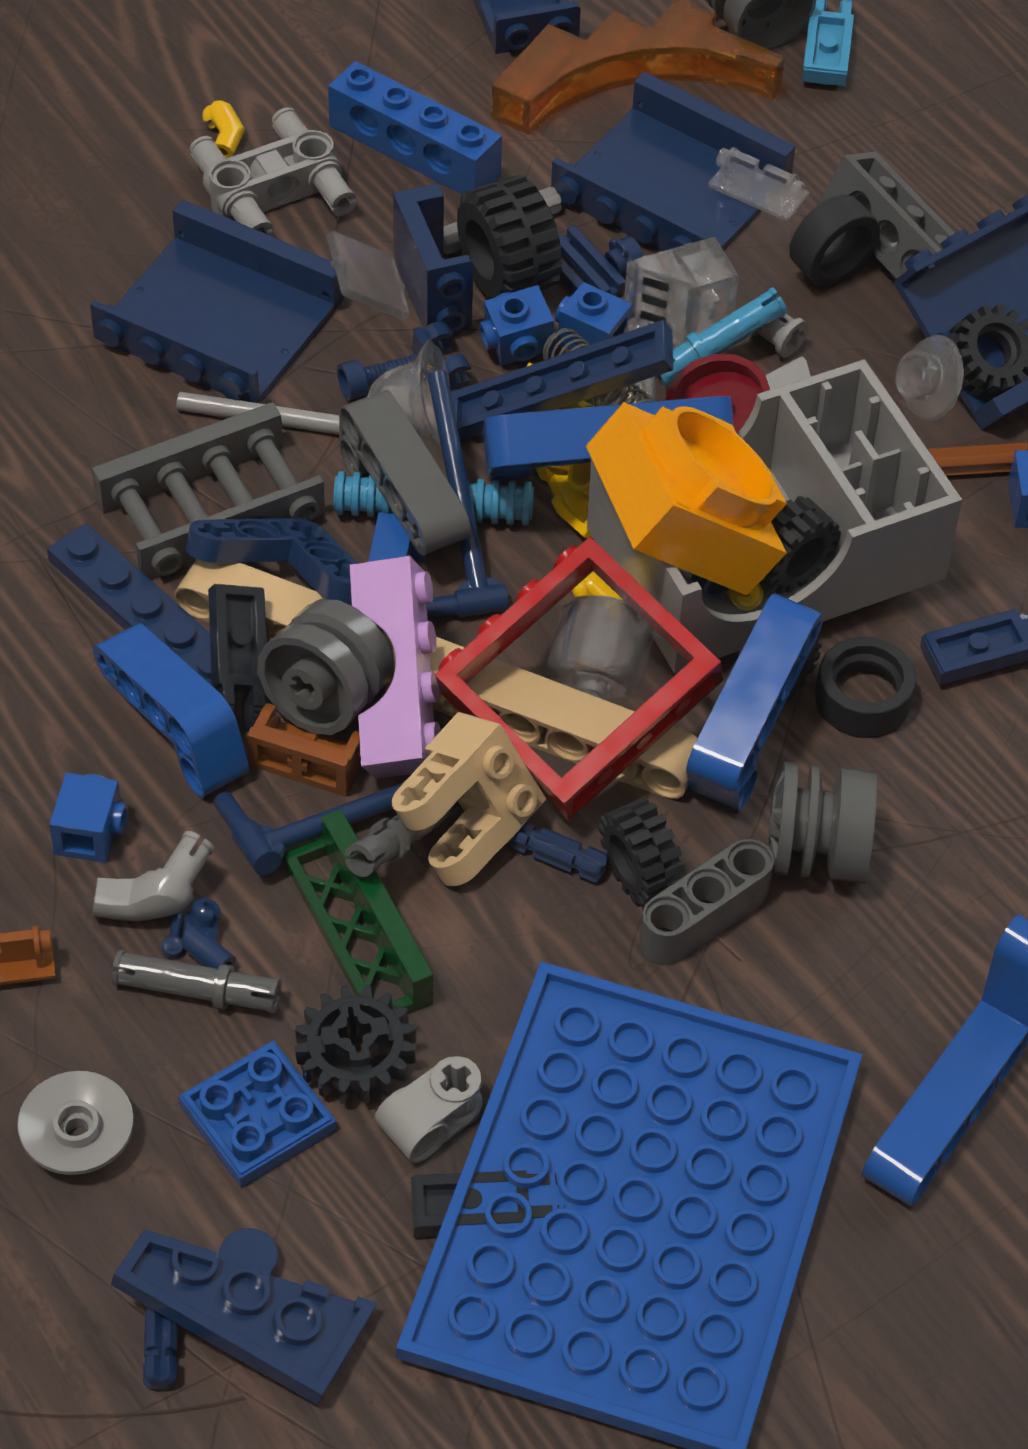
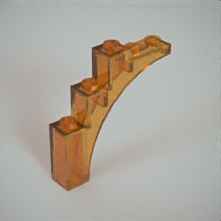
M676 0L652 27L613 11L587 40L548 24L492 84L491 118L530 135L550 116L570 104L604 90L634 84V81L644 71L663 81L711 83L741 89L773 100L781 91L785 57L715 27L716 13L685 0Z

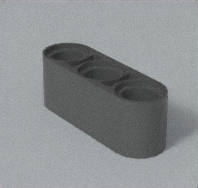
M754 839L737 841L651 898L645 904L642 912L639 943L644 957L658 965L675 964L761 906L768 898L772 880L774 856L770 848L761 841ZM707 900V901H710V902H713V903H704V902H701V901ZM666 928L672 930V932H664L658 929Z

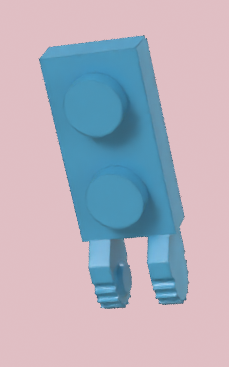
M816 0L815 10L809 18L802 81L823 85L846 86L854 14H851L852 0L840 1L839 13L826 11L827 0Z

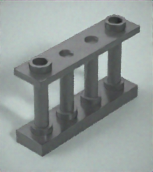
M273 402L92 467L96 502L103 514L124 507L143 540L136 543L139 570L150 580L170 575L196 561L185 550L189 528L194 521L299 518L311 521L325 514L324 481L321 476L318 475L298 482L278 449L283 448L282 418ZM260 457L280 490L253 499L233 466ZM215 474L235 507L208 516L188 482ZM169 490L189 524L162 533L142 499Z

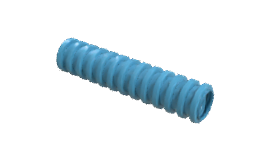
M339 471L338 476H335L333 508L336 510V515H343L344 511H351L352 516H359L360 512H367L368 517H374L375 512L393 513L370 474L369 477H362L361 472H354L353 476H346L345 471ZM468 478L476 523H482L483 518L491 519V524H498L499 519H504L507 525H513L514 520H522V525L528 526L529 521H532L534 487L531 486V481H525L524 486H516V481L509 480L508 485H501L500 480L496 479L493 480V484H485V479H478L477 483H470Z

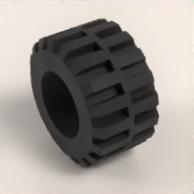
M515 175L466 191L460 196L457 206V229L463 256L469 255L473 262V279L488 299L495 298L503 293H513L536 285L539 286L542 292L558 284L562 271V253L558 230L545 199L531 181H528L525 176Z

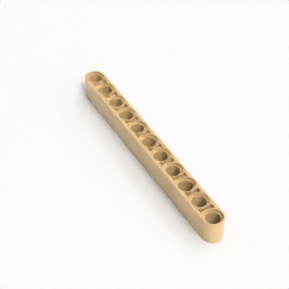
M198 559L193 563L174 592L175 602L190 616L209 623L208 589L212 585L226 584L262 587L265 594L266 643L280 630L288 627L291 620L307 605L319 599H324L314 590L242 563H209ZM383 634V636H384V637L386 638V640L388 641V644H389V647H390V650H391V653H392V656H393V659H394V665H393V677H394L395 667H396V657H395L394 647H393V644H392V642H391L389 636ZM436 637V651L430 653L431 671L437 673L440 663L451 651L457 648L464 649L465 647ZM494 659L467 683L528 746L575 764L579 763L635 712ZM393 678L391 679V681L389 682L388 686L384 691H387L389 689ZM441 693L439 702L433 703L434 710L454 717L459 712ZM673 726L616 779L661 797L678 799L684 795L689 785L686 767L698 738L686 730Z

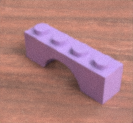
M411 556L350 565L352 606L371 619L382 634L389 636L396 657L395 673L389 689L379 702L358 715L361 767L376 779L412 774L429 756L424 748L441 731L439 723L434 722L433 703L439 702L440 689L434 675L435 672L431 671L430 653L436 651V634L432 622L428 621L427 603L433 601L432 581L429 573L424 571Z

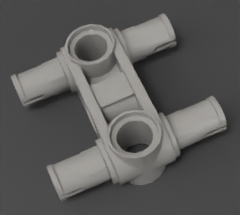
M282 108L273 115L272 127L281 138V140L227 159L210 136L199 137L190 145V156L203 173V185L211 197L212 211L267 235L273 236V225L263 212L316 193L321 194L336 216L346 215L356 206V195L342 178V166L334 155L332 138L322 131L308 130L293 108Z

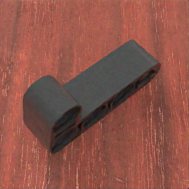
M385 390L341 406L339 411V443L341 455L351 476H353L354 472H361L362 477L370 474L418 553L423 556L470 538L471 525L462 502L393 394L389 390Z

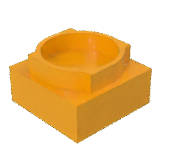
M623 402L586 445L634 550L744 595H748L787 553L771 523L772 519L787 503L766 464L750 445L736 433L732 424L692 407L681 406L672 411L662 406L653 415Z

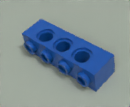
M357 61L353 62L328 85L329 126L460 194L493 183L501 176V134Z

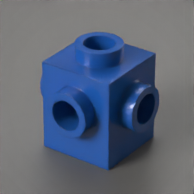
M538 285L513 293H503L495 298L484 301L485 321L479 322L480 335L486 350L494 349L501 366L516 361H527L536 355L543 354L544 344L554 333V319ZM555 339L550 345L549 351H553L555 347Z

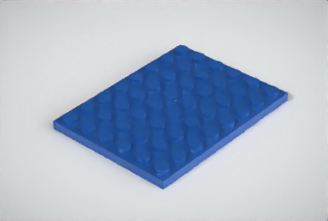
M540 961L396 1346V1358L686 1449H747L858 1074L862 1054ZM526 1170L527 1174L538 1175L532 1178H521L512 1171ZM503 1171L508 1182L472 1183L476 1172ZM549 1173L550 1185H540ZM555 1173H556V1177H557V1185H556V1182H555ZM516 1187L528 1188L529 1201L523 1195L516 1192ZM470 1188L478 1190L482 1195V1202L475 1209L463 1207ZM517 1204H519L524 1209L526 1215L522 1223L497 1224L493 1220L491 1213L518 1212ZM552 1205L553 1210L544 1218H532L531 1206ZM485 1213L486 1224L456 1226L460 1214Z

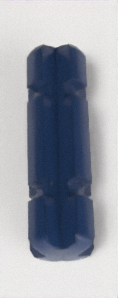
M527 821L506 843L510 848L525 854L529 849L533 851L532 857L572 873L575 868L579 870L578 876L592 882H599L608 867L609 856L607 853L591 846L586 851L582 849L583 843L545 827L540 832L536 830L537 824Z
M146 1306L143 1383L149 1389L167 1390L175 1385L177 1377V1358L175 1357L178 1342V1324Z

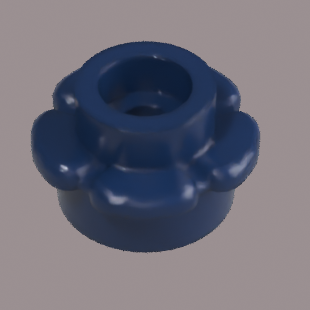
M626 236L621 240L613 238L609 241V251L605 253V258L621 276L624 275L629 281L635 280V275L646 268V260L639 244L631 236Z

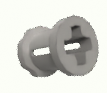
M786 314L752 335H760L775 346L777 354L787 358L800 348L808 334L809 325L802 318L793 319Z

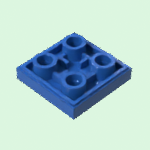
M274 1040L178 1096L181 1109L240 1188L336 1131L335 1118Z

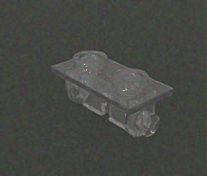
M732 147L730 150L722 148L716 159V165L721 168L709 181L708 187L787 222L809 196L810 191L805 189L804 182L799 181V175L795 173L790 174L770 164H767L762 171L759 169L760 160L740 152L735 147Z

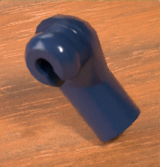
M201 898L196 900L192 905V909L186 912L182 945L189 955L205 967L218 969L222 964L234 966L236 957L217 942L218 920L221 916V909L215 901Z

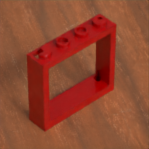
M591 537L587 538L578 547L571 546L566 549L556 560L553 570L540 581L535 579L525 585L517 595L516 602L502 615L494 614L488 618L479 628L477 637L464 649L457 648L451 651L440 663L439 671L434 674L440 693L459 712L501 724L545 798L568 821L723 681L721 661ZM594 571L689 663L561 778L467 683Z

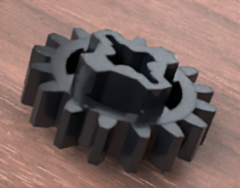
M346 985L341 988V998L335 1001L328 994H321L320 1011L311 1007L305 1008L304 1018L306 1025H296L295 1028L296 1043L298 1044L294 1046L296 1062L299 1065H303V1079L307 1083L318 1080L319 1095L325 1097L335 1089L339 1091L340 1103L347 1104L352 1093H359L363 1103L369 1104L372 1090L378 1088L387 1097L392 1094V1078L397 1081L406 1082L408 1079L407 1064L416 1062V1045H414L417 1042L415 1024H408V1009L406 1006L397 1007L392 1010V994L387 992L376 1000L372 998L371 986L365 985L360 996H352L351 990ZM351 1034H354L356 1042L360 1043L361 1055H357L355 1045L351 1043Z

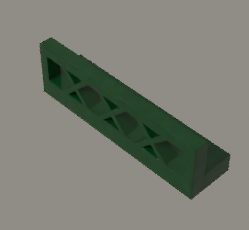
M339 809L321 816L322 838L284 852L283 863L355 996H360L365 985L371 986L372 991L376 980L379 979L398 985L404 994V997L393 1001L392 1010L397 1007L406 1006L408 1014L432 1005L434 975L378 874L374 871L367 877H359L352 873L345 863L347 858L353 856H346L345 850L348 846L358 841L345 815ZM327 855L334 867L328 881L306 875L301 865ZM339 878L343 885L337 884ZM316 892L322 893L320 899ZM331 896L353 902L356 910L350 922L327 914L325 909ZM361 920H363L366 927L359 925ZM338 932L345 934L343 939L340 938ZM354 937L377 945L379 951L373 964L350 956L348 949ZM384 961L387 963L389 968L382 967ZM361 974H362V975H365V976H368L365 982H364V980H363Z

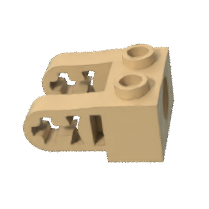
M458 712L424 748L429 756L399 787L392 798V806L404 825L414 831L426 829L437 823L458 800L464 813L432 847L428 856L429 863L442 883L447 886H458L474 878L546 800L501 724Z

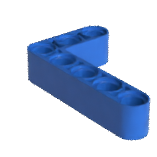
M730 396L630 404L653 415L662 406L672 411L681 406L692 407L730 423L734 427L732 398ZM621 404L505 414L485 418L482 435L487 481H493L494 479L509 481L529 478L534 468L591 463V456L586 445Z
M1017 914L1005 929L995 948L981 1001L878 1141L862 1171L863 1178L909 1206H914L1028 1047L1027 918Z

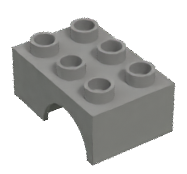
M865 359L757 394L754 408L737 434L750 445L766 464L785 501L791 499L795 502L799 496H803L805 499L808 497L840 527L838 528L840 538L835 540L838 542L837 548L828 552L831 558L827 564L821 563L817 567L820 572L814 577L810 574L807 577V583L800 587L796 584L794 591L787 593L784 590L782 594L778 595L823 613V621L946 579L962 498ZM591 459L587 529L594 541L717 658L740 651L748 640L766 602L772 594L777 593L761 580L759 582L763 589L761 604L753 610L743 611L733 605L726 593L713 599L705 598L702 595V588L698 582H692L693 573L634 550ZM641 617L673 672H679L689 662Z

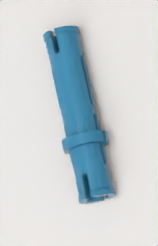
M771 287L767 292L699 334L691 332L686 335V342L673 349V371L657 376L658 379H662L660 380L661 384L668 388L676 374L694 360L712 354H721L782 315L788 314L787 307L781 296L776 297L778 292Z

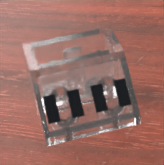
M715 237L627 261L624 300L633 304L631 331L664 320L673 331L674 349L686 342L685 336L689 333L695 332L699 334L735 311L739 275Z

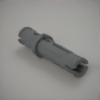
M455 804L437 823L417 831L408 829L398 815L391 820L383 818L372 825L367 836L347 847L345 855L353 856L347 858L345 863L355 875L367 877L388 860L395 862L405 856L411 844L430 833L447 819L457 815L462 807L460 804Z
M124 950L117 952L113 967L126 969H119V972L113 971L111 974L112 984L117 986L124 985L212 1001L213 1007L225 1009L231 1004L268 1011V1013L275 1014L278 1009L280 997L271 995L282 991V980L280 978L274 977L273 979L235 972L234 966L222 964L216 969L127 953Z

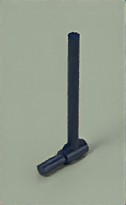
M443 370L433 371L427 377L447 480L467 512L471 525V537L460 541L467 581L461 583L458 589L454 591V595L434 597L432 602L427 603V618L451 615L464 618L505 612L509 609L508 593L505 584H502L493 577L487 578L447 372Z
M403 783L274 830L270 826L260 825L256 821L250 820L229 792L219 794L214 800V807L231 829L233 841L258 875L264 876L277 870L281 864L285 848L322 835L321 816L341 809L351 825L394 809L392 798Z

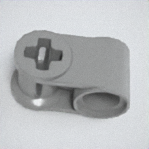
M461 1056L447 1057L439 1061L433 1068L411 1084L395 1091L385 1099L375 1113L374 1120L411 1163L422 1162L437 1152L445 1142L467 1126L473 1124L480 1117L483 1109L482 1095L479 1091L482 1085L480 1070L468 1058Z

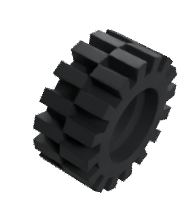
M990 304L973 310L949 330L951 334L944 341L943 346L949 347L943 353L944 362L953 361V365L946 369L949 376L951 377L958 373L961 379L956 385L961 390L967 385H971L969 395L974 397L983 393L984 399H992L1028 378V336L1025 333V330L1028 329V321L1025 320L1018 324L1015 320L1020 313L1014 309L1004 315V305L997 304L991 309ZM980 336H987L999 345L1004 356L1002 367L995 368L981 357L977 347V340Z
M799 496L795 502L791 499L786 501L787 504L771 521L787 553L762 581L777 594H782L784 590L787 593L794 591L796 584L800 587L806 584L807 577L810 574L814 577L820 572L817 567L821 563L827 564L831 558L828 552L836 550L838 542L835 540L840 538L839 525L808 497L805 499L803 496Z
M640 798L608 812L600 818L599 833L604 837L600 841L602 848L607 850L609 856L608 865L612 864L615 870L613 875L616 881L621 880L622 890L626 895L630 893L633 902L643 905L684 877L682 874L685 871L684 863L678 858L682 855L680 847L675 846L673 842L675 835L672 829H667L665 826L666 818L662 813L658 815L657 806L653 802L649 804L648 799Z

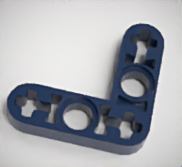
M299 518L197 520L191 523L185 550L193 558L209 563L288 561L324 599L339 600L352 606L350 565L358 563L318 524Z

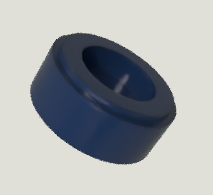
M253 1228L240 1229L227 1236L220 1246L219 1259L247 1267L249 1262L272 1269L270 1275L275 1276L278 1269L277 1247L267 1233Z

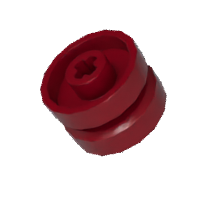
M712 354L694 360L679 371L667 388L665 401L730 396L732 398L734 429L738 433L754 408L757 394L770 390L766 375L753 361L735 354Z

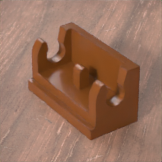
M267 703L260 712L254 726L250 728L247 734L249 766L347 797L361 769L359 732L354 731L348 742L323 734H313L298 726L282 722L281 717L275 716L278 706Z

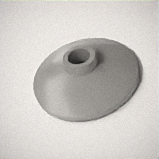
M89 1071L64 1072L44 1080L26 1097L18 1116L19 1138L27 1155L41 1167L66 1175L90 1173L114 1161L127 1146L134 1125L132 1106L124 1090L108 1077ZM74 1128H84L87 1130V1132L81 1135H68Z

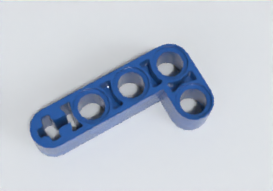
M775 593L770 596L691 751L686 767L691 791L734 810L741 811L757 780V758L817 640L823 623V613Z
M138 623L93 646L95 661L108 683L174 744L182 773L197 796L204 798L249 773V765L239 727L226 699L147 627Z

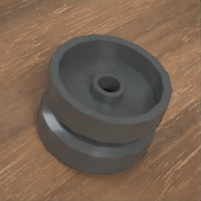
M319 599L302 609L291 620L288 627L280 630L265 644L258 656V675L267 697L273 705L278 706L277 710L289 721L313 734L333 735L346 729L358 717L364 707L371 704L386 689L393 678L394 659L386 638L376 624L359 609L339 600Z

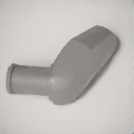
M185 831L163 869L158 868L155 871H147L135 879L97 878L92 916L140 922L168 917L181 912L193 900V888L191 885L208 857L214 852V846L207 839H204L194 855L190 856L189 853L200 835L192 831Z

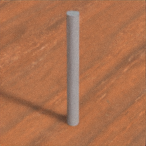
M180 391L177 397L176 408L177 411L230 418L266 404ZM276 406L281 414L283 427L339 435V415Z

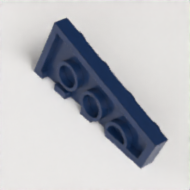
M146 1229L143 1230L114 1273L111 1286L316 1405L319 1404L378 1304L362 1297H357L356 1301L330 1294L328 1293L330 1287L308 1280L305 1281L304 1285L272 1276L270 1275L272 1269L249 1262L247 1267L219 1259L218 1252Z

